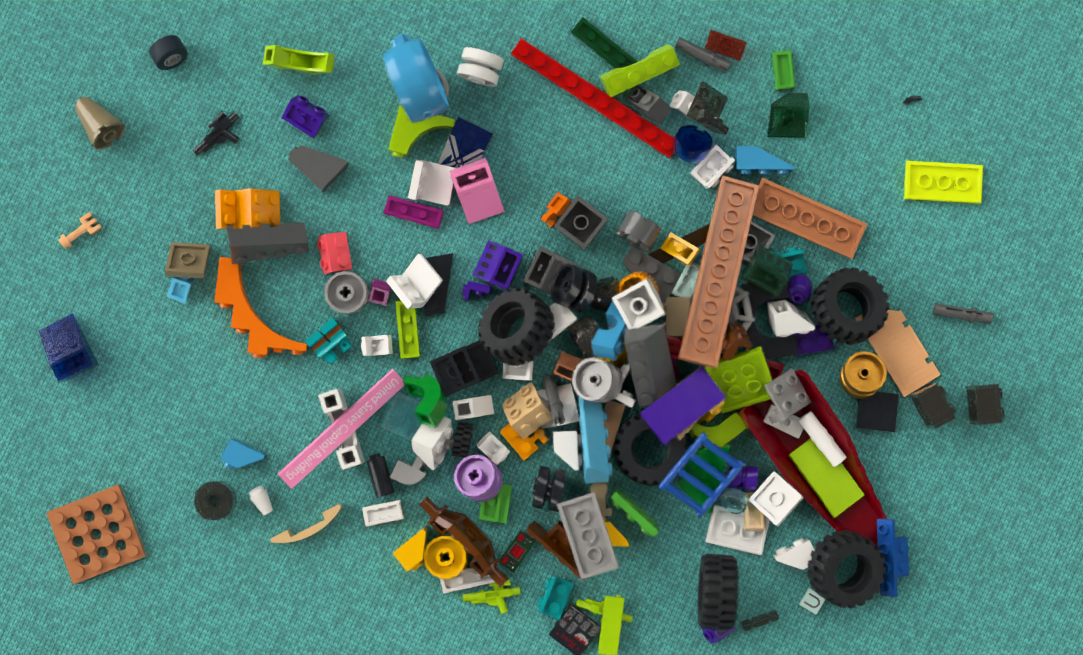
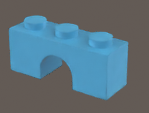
M612 300L606 313L608 327H613V329H598L591 345L594 356L616 361L618 354H621L623 351L625 330L628 327Z

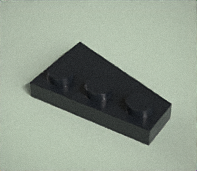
M453 253L425 258L442 279L441 284L424 305L425 316L445 313Z

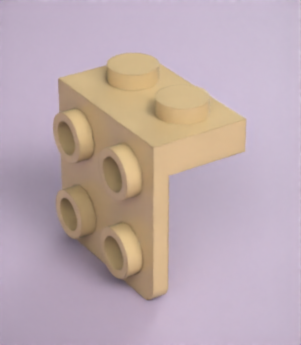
M532 383L523 386L517 393L502 403L510 426L523 439L552 419L551 412L541 401Z

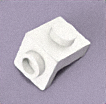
M681 90L673 96L670 104L671 108L679 110L691 120L696 119L704 106L692 94Z
M391 335L362 337L361 349L363 356L393 354Z
M490 431L476 444L496 465L504 461L510 452Z

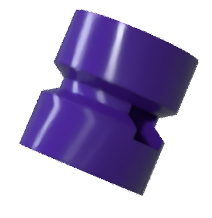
M729 466L728 473L732 470L733 466ZM746 466L742 468L727 488L739 489L742 487L743 490L755 492L758 467Z

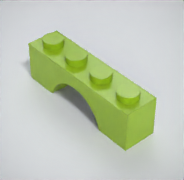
M667 44L652 51L646 58L635 64L616 68L599 77L606 93L613 97L679 66L680 63L674 48Z

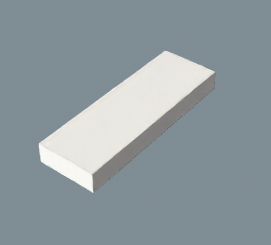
M472 567L465 568L458 577L453 579L440 578L443 594L493 583L494 580L489 575H485L481 579V575Z

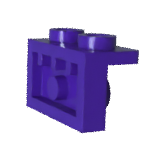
M297 95L290 100L281 118L314 138L323 122L328 119L329 114L322 107L310 103L306 97Z
M819 324L815 325L816 329L809 331V333L792 334V336L796 337L798 355L834 349L833 340L827 338L828 334L826 332L822 333L819 330L821 328Z

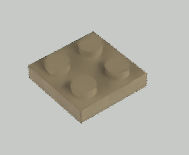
M171 242L165 276L204 278L210 245Z

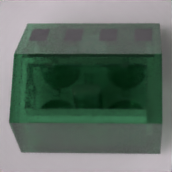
M759 244L741 278L772 297H779L789 279L793 263Z

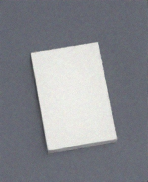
M714 504L705 542L762 555L770 519L764 516V531H745L743 511Z

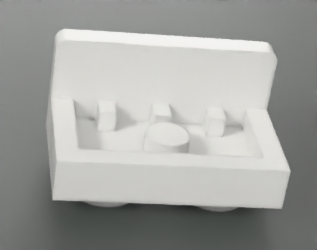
M714 145L690 174L705 188H714L720 182L719 177L723 173L727 174L734 165L732 163L735 159L733 157L730 158L719 146Z

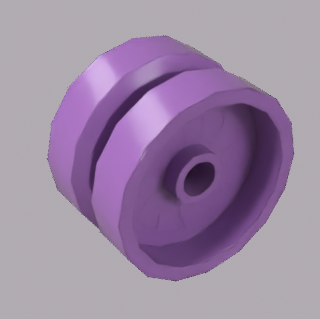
M470 455L457 465L454 472V481L459 491L468 498L477 502H486L493 499L499 493L502 486V474L500 469L486 457Z

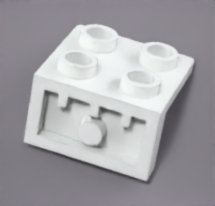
M416 160L408 198L449 205L454 186L450 170L455 168L424 160Z
M418 254L403 275L390 276L386 282L408 309L423 307L441 284L442 279L422 254Z
M629 363L627 365L623 364L620 370L623 382L630 370ZM625 390L622 393L619 392L617 397L614 398L631 408L636 401L633 399L634 395Z

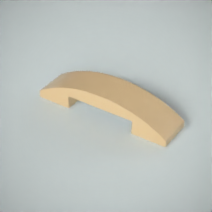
M340 503L322 512L325 520L295 535L288 529L270 538L273 543H288L307 538L327 526L338 515L343 505Z

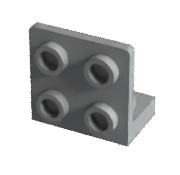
M793 369L788 370L765 385L768 394L776 406V409L773 410L775 414L768 417L772 424L788 418L811 403Z

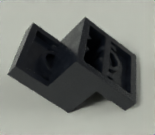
M480 340L430 361V365L445 397L499 374L491 354L484 349Z

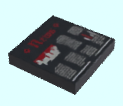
M571 604L548 635L574 655H582L600 632L601 625Z

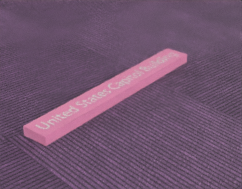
M394 369L388 372L283 468L278 475L292 489L404 386L403 379Z

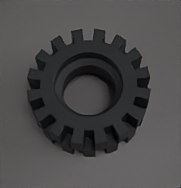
M458 421L452 456L468 457L474 424Z

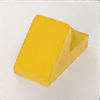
M671 232L660 247L664 252L688 266L691 265L700 251L699 248Z

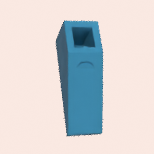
M736 146L735 171H739L740 175H750L751 172H759V175H770V172H778V175H789V172L794 170V166L756 146Z

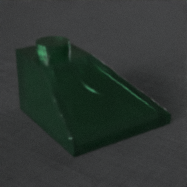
M787 93L771 103L767 137L806 138L810 109L808 93Z

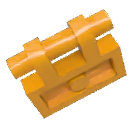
M510 423L499 431L524 461L539 449L534 443L537 439L542 444L549 440L542 428L534 431V435L531 438L527 436L525 439L510 426Z

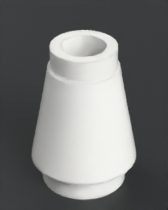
M262 485L249 492L250 500L262 515L273 511L267 489H264Z

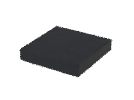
M876 392L869 398L859 399L856 428L895 432L899 394Z

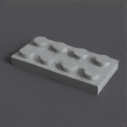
M595 492L557 504L581 580L619 568Z

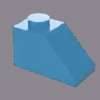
M233 438L229 440L220 460L225 462L224 466L234 470L235 467L240 468L266 459L268 455Z

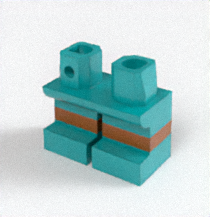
M331 318L320 328L321 331L317 330L305 340L319 358H324L329 364L334 363L338 359V356L333 352L334 348L339 346L345 353L352 347L347 338L349 336L335 318Z

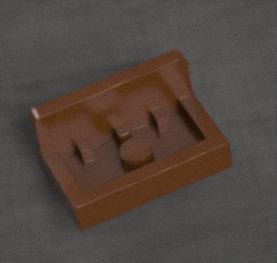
M728 323L721 352L724 359L731 361L740 345L750 349L752 344L745 327L740 324Z

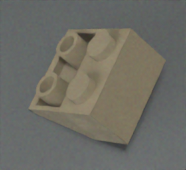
M666 297V302H662L666 314V321H663L662 324H664L666 335L683 337L690 310V297Z

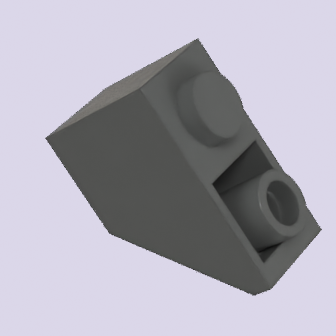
M636 85L626 97L630 104L658 124L672 110L660 96L640 85Z

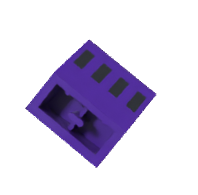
M488 241L473 276L501 289L508 290L523 255L505 246Z

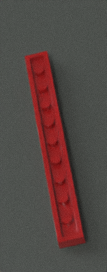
M522 38L511 52L512 57L670 159L680 144V141Z

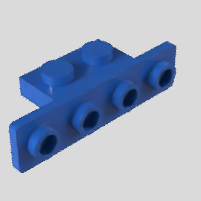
M877 519L878 547L885 559L883 565L886 566V573H883V577H885L884 582L879 586L880 596L897 597V578L909 575L908 537H895V521L893 519Z

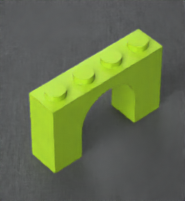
M702 366L697 367L695 370H693L691 373H689L687 376H685L683 379L677 382V385ZM733 412L712 427H703L695 423L694 427L689 431V435L692 438H698L704 432L708 436L707 439L718 447H722L744 431L747 426L737 412ZM704 445L700 447V449L706 448Z

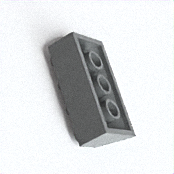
M664 324L626 329L625 347L639 407L652 405L677 385Z

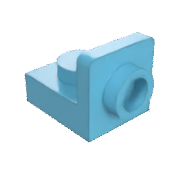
M173 276L167 297L185 304L195 278Z

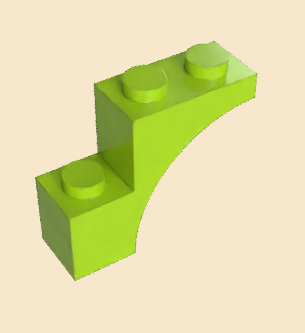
M270 45L265 46L262 65L280 70L292 69L310 75L332 73L334 68L335 54L329 52H308Z

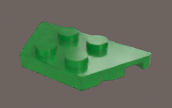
M725 445L720 448L729 454L731 445ZM699 448L696 455L723 473L726 461L708 448ZM691 460L683 467L684 470L713 491L720 484L718 479ZM682 477L680 478L678 486L693 500L702 505L708 496ZM713 505L708 509L707 513H711Z

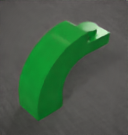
M427 374L422 379L406 376L403 383L408 393L423 398L414 410L420 423L436 428L444 418L447 410V400L439 383L435 378Z

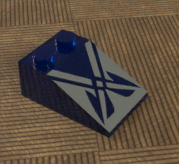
M458 117L437 164L458 168L483 159L494 137L493 133Z

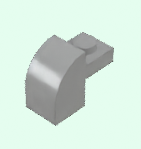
M417 456L413 466L399 459L390 478L403 484H415L426 476L427 472L421 470V467L425 468L427 464L419 456Z

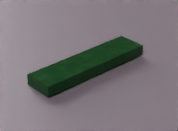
M584 17L571 31V34L615 69L638 62Z

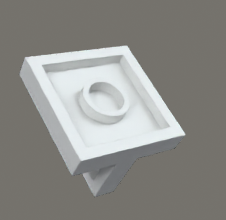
M773 471L751 496L749 501L776 526H779L804 497Z

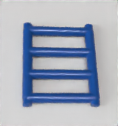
M704 432L695 440L658 486L659 489L663 491L666 489L697 511L696 514L700 518L708 511L746 464L742 460H736L707 439L708 436ZM701 445H704L733 466L727 476L695 454ZM689 460L721 482L714 491L683 469ZM677 474L708 496L702 505L671 484Z

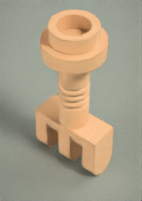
M91 212L79 219L83 225L67 236L64 234L60 236L61 238L58 241L65 249L72 247L71 242L86 231L93 235L102 228L100 224L92 227L97 223L96 218L89 222L87 221L93 216Z

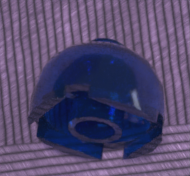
M695 125L680 127L673 142L676 155L689 163H697L704 160L710 153L713 144L712 137L707 131L697 130L698 126Z

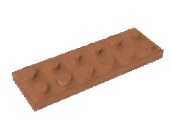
M765 178L760 180L752 216L846 258H853L866 229V223Z

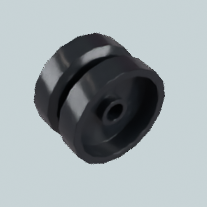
M569 263L563 265L556 274L552 284V301L577 312L584 311L590 305L596 293L597 277L595 273Z
M540 466L532 493L534 495L532 507L542 509L545 498H549V511L559 512L557 504L561 503L566 471L556 469L553 480H549L550 468Z

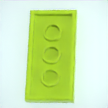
M811 438L788 455L833 518L864 496V493L843 464L840 463L833 467Z

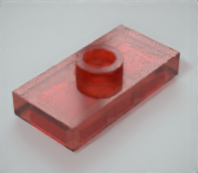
M710 30L704 49L740 61L747 42Z

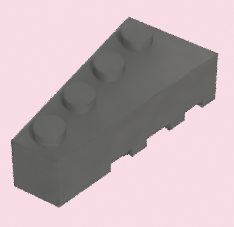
M282 223L277 227H273L270 224H262L260 228L242 225V229H234L233 225L226 226L232 264H245L248 261H264L267 258H282L286 255H301L309 252L304 223Z

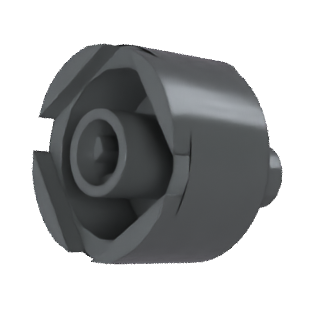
M629 210L615 234L622 239L627 238L629 245L636 248L639 245L641 250L649 253L660 234L661 227L650 219L646 220L642 217L643 215Z

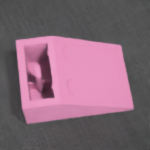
M486 158L450 170V175L468 224L505 212Z

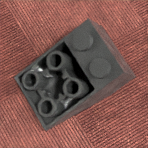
M539 246L523 283L551 295L554 278L563 265L569 263L581 269L585 268Z

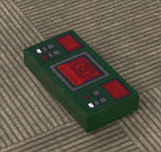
M520 530L501 556L499 563L514 573L536 541Z

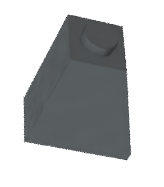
M302 145L299 148L296 146L289 153L290 157L288 158L323 193L349 166V163L344 159Z

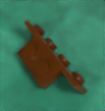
M533 520L526 529L530 536L539 541L548 552L554 554L562 564L570 568L575 576L581 578L563 523L559 520L547 532Z

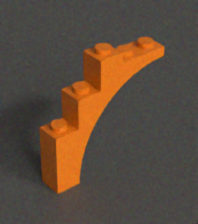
M220 257L214 303L220 304L219 307L229 309L233 305L231 328H236V332L247 333L250 330L247 353H253L252 357L264 358V355L270 354V348H272V352L284 353V349L292 350L291 354L303 355V351L308 352L309 346L307 344L279 335L258 317L249 303L244 290L242 264H232L231 258Z

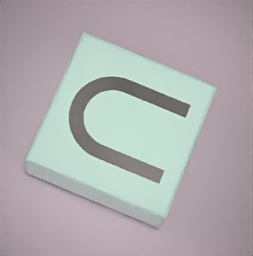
M808 588L799 605L817 614L825 599L814 590Z

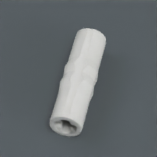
M809 411L798 420L833 467L846 459V455L812 411Z

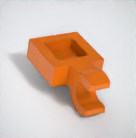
M557 192L547 205L549 210L542 216L541 220L553 228L557 223V216L561 217L572 201Z

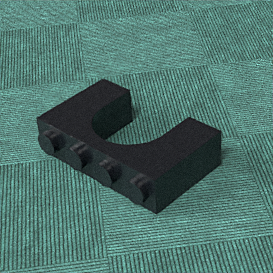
M788 278L740 285L741 289L750 293L749 299L753 317L757 308L763 302L790 298V294L787 291ZM740 308V315H745L743 308ZM755 321L751 323L746 331L752 344L750 349L761 346L765 359L798 355L795 336L766 337L758 331Z

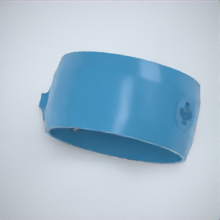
M409 34L396 36L391 41L393 47L383 53V58L394 89L407 116L412 123H416L441 114L449 108V103L425 45L420 38L411 40Z

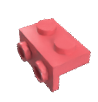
M346 232L319 236L317 248L320 251V266L324 274L352 270Z

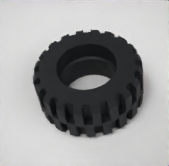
M847 267L841 268L839 271L836 270L815 289L814 296L811 299V304L814 305L811 308L812 315L815 314L813 320L815 324L820 325L821 328L819 330L822 333L826 332L828 334L827 338L831 340L837 339L836 342L840 344L845 342L848 345L859 344L877 333L884 326V322L889 315L887 313L889 303H886L888 295L883 292L884 286L876 281L877 278L874 275L869 276V272L865 270L859 271L858 268L854 267L851 269ZM838 292L850 293L858 299L863 310L861 321L849 319L841 312L837 303Z
M514 288L512 291L506 290L502 295L498 294L495 296V300L487 304L488 307L486 310H483V317L479 320L480 328L478 329L481 345L484 346L487 352L504 364L514 366L533 361L535 356L539 357L542 354L541 351L547 348L549 345L548 341L553 336L554 316L550 307L527 289ZM525 316L519 331L508 338L512 325L518 319Z
M636 414L627 419L617 432L613 449L616 463L621 471L634 482L647 486L660 485L662 480L688 450L687 438L684 436L679 441L674 437L668 442V455L661 464L654 467L644 466L633 455V443L639 434L652 429L640 414Z
M849 530L835 531L832 533V536L828 534L823 537L824 541H819L816 544V550H812L810 554L812 559L808 561L807 566L810 568L807 572L808 578L811 579L810 584L815 589V592L840 608H855L856 604L862 606L866 604V600L870 601L873 599V594L879 592V586L884 582L885 577H883V573H886V566L883 565L885 559L881 554L880 548L866 537ZM856 554L858 563L854 575L848 581L837 584L835 574L839 563L845 557Z
M705 554L701 557L698 579L697 606L699 626L703 629L730 630L735 625L737 615V559L733 555Z

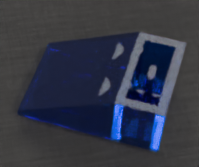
M73 313L39 330L49 364L58 382H65L99 365Z

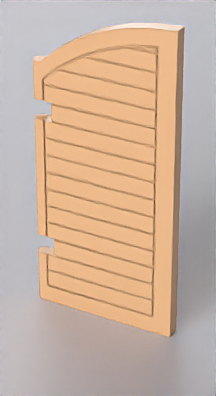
M888 310L887 313L889 315L884 322V326L868 338V341L876 354L885 363L886 370L902 396L906 397L941 374L933 361L928 364L925 361L929 355L910 325L904 327L902 322L907 320L902 311ZM863 314L856 317L855 320L861 321Z

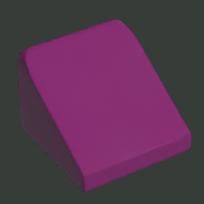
M374 279L368 301L387 306L392 288L387 282Z

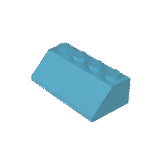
M579 396L578 416L580 420L585 484L608 482L609 475H612V464L608 463L607 457H610V446L606 445L605 439H609L608 428H604V422H607L606 410H602V403L585 400Z

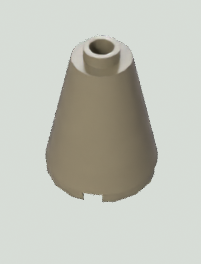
M82 97L77 100L75 111L91 145L95 149L103 150L112 146L111 142L115 138L118 141L122 137L126 127L120 119L90 97Z

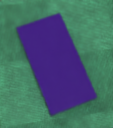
M701 367L642 411L640 415L665 445L723 401L726 396Z

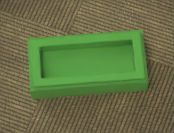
M791 50L772 52L776 91L795 89Z

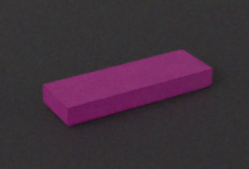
M388 195L383 214L439 229L444 210Z

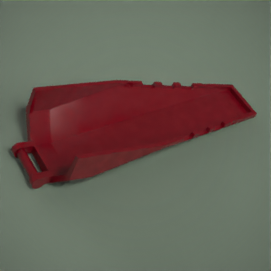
M802 369L794 371L811 403L793 415L801 418L809 411H812L846 455V459L841 463L864 493L863 497L837 517H832L788 456L811 438L806 430L803 428L798 439L764 423L763 421L770 406H775L772 399L742 407L738 415L785 480L836 531L849 530L859 533L878 546L877 519H887L866 475L865 468L861 464L850 435L808 373Z

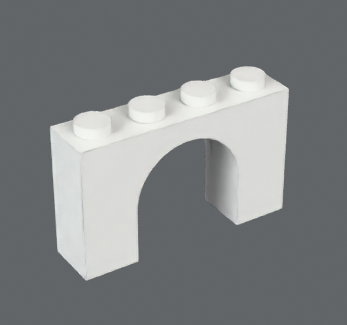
M335 389L318 395L324 414H328L332 424L348 410L342 389ZM354 431L338 446L339 450L336 451L342 470L365 462L356 431Z

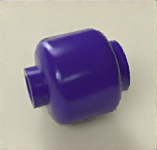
M802 274L792 276L788 281L787 291L790 294L789 299L796 303H803L810 299L813 289L811 279Z

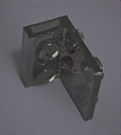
M701 82L686 116L710 132L726 135L729 127L723 124L720 115L728 97L706 82Z

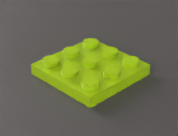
M761 346L734 354L731 361L720 358L716 369L705 366L710 378L726 396L724 399L725 404L720 407L722 413L771 399L765 385L772 381V377Z

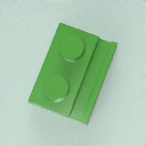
M502 484L499 493L493 499L481 502L479 520L507 523L512 485Z

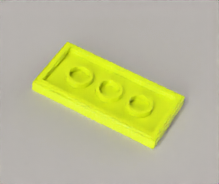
M906 161L904 199L981 204L983 165Z

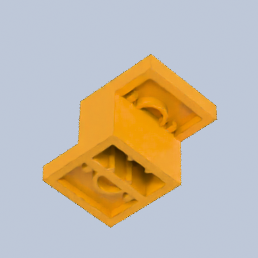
M251 188L237 191L215 190L216 229H227L226 226L232 225L234 229H242V225L260 228L262 224H270L273 227L281 224L280 191Z

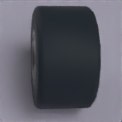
M176 35L164 36L158 39L149 50L152 60L160 70H170L179 66L188 55L181 39Z

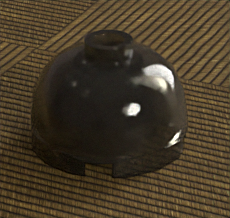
M611 276L597 280L596 293L589 306L596 310L603 309L604 312L608 311L613 300L612 298L620 294L618 278L616 277L615 279Z

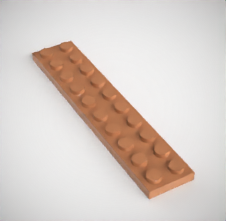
M723 175L720 178L678 359L714 369L718 366L759 185Z

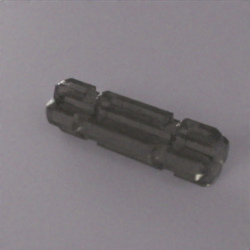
M773 610L768 612L769 614L764 613L752 617L751 620H743L741 622L743 630L748 631L752 627L757 628L769 624L770 621L779 620L778 612Z

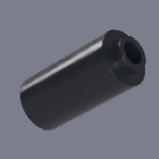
M380 453L370 455V460H367L366 463L376 498L395 493L385 455L381 456Z

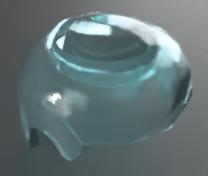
M735 487L726 488L718 497L720 499L719 505L724 506L732 514H741L748 505L745 493Z

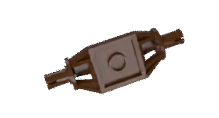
M428 496L421 501L419 506L431 516L427 525H432L440 536L449 531L451 536L464 546L466 552L475 557L469 565L481 575V579L485 575H489L499 587L509 579L497 568V563L500 559L496 560L492 541L465 514L446 510L448 508L447 505L443 508H438Z

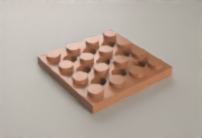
M120 484L46 512L73 584L147 556ZM105 504H110L113 508L110 515L105 514L103 511ZM87 511H92L95 515L92 522L87 521L85 518ZM69 518H74L77 522L74 529L67 525ZM112 522L119 524L120 528L116 533L110 530ZM94 529L101 531L102 535L98 540L92 536ZM76 536L83 538L82 546L75 545L74 538ZM118 540L126 542L125 550L117 548ZM101 547H106L108 549L107 557H101L99 555V549ZM83 554H88L90 556L89 564H83L81 562V556Z

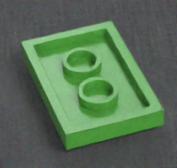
M616 487L612 491L610 497L612 498V504L619 510L621 508L625 510L627 518L633 523L637 521L641 525L640 529L647 536L651 534L654 537L659 532L660 525L621 489Z

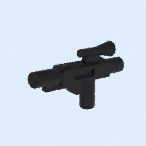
M221 111L217 118L208 125L210 129L212 127L215 129L206 135L203 141L192 150L197 156L203 151L206 153L216 143H223L227 139L234 144L237 143L239 137L228 130L239 118L235 112L224 121H221V119L226 117V114Z

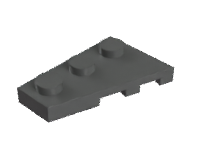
M631 246L622 262L631 273L644 271L647 275H651V278H654L653 281H656L655 284L659 288L661 302H666V297H669L681 276L680 273L634 246Z

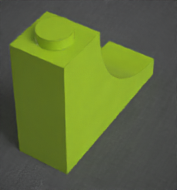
M400 105L388 150L394 157L402 159L403 156L408 157L411 148L420 137L437 129L455 130L456 120L436 115L427 120L412 123L403 106Z

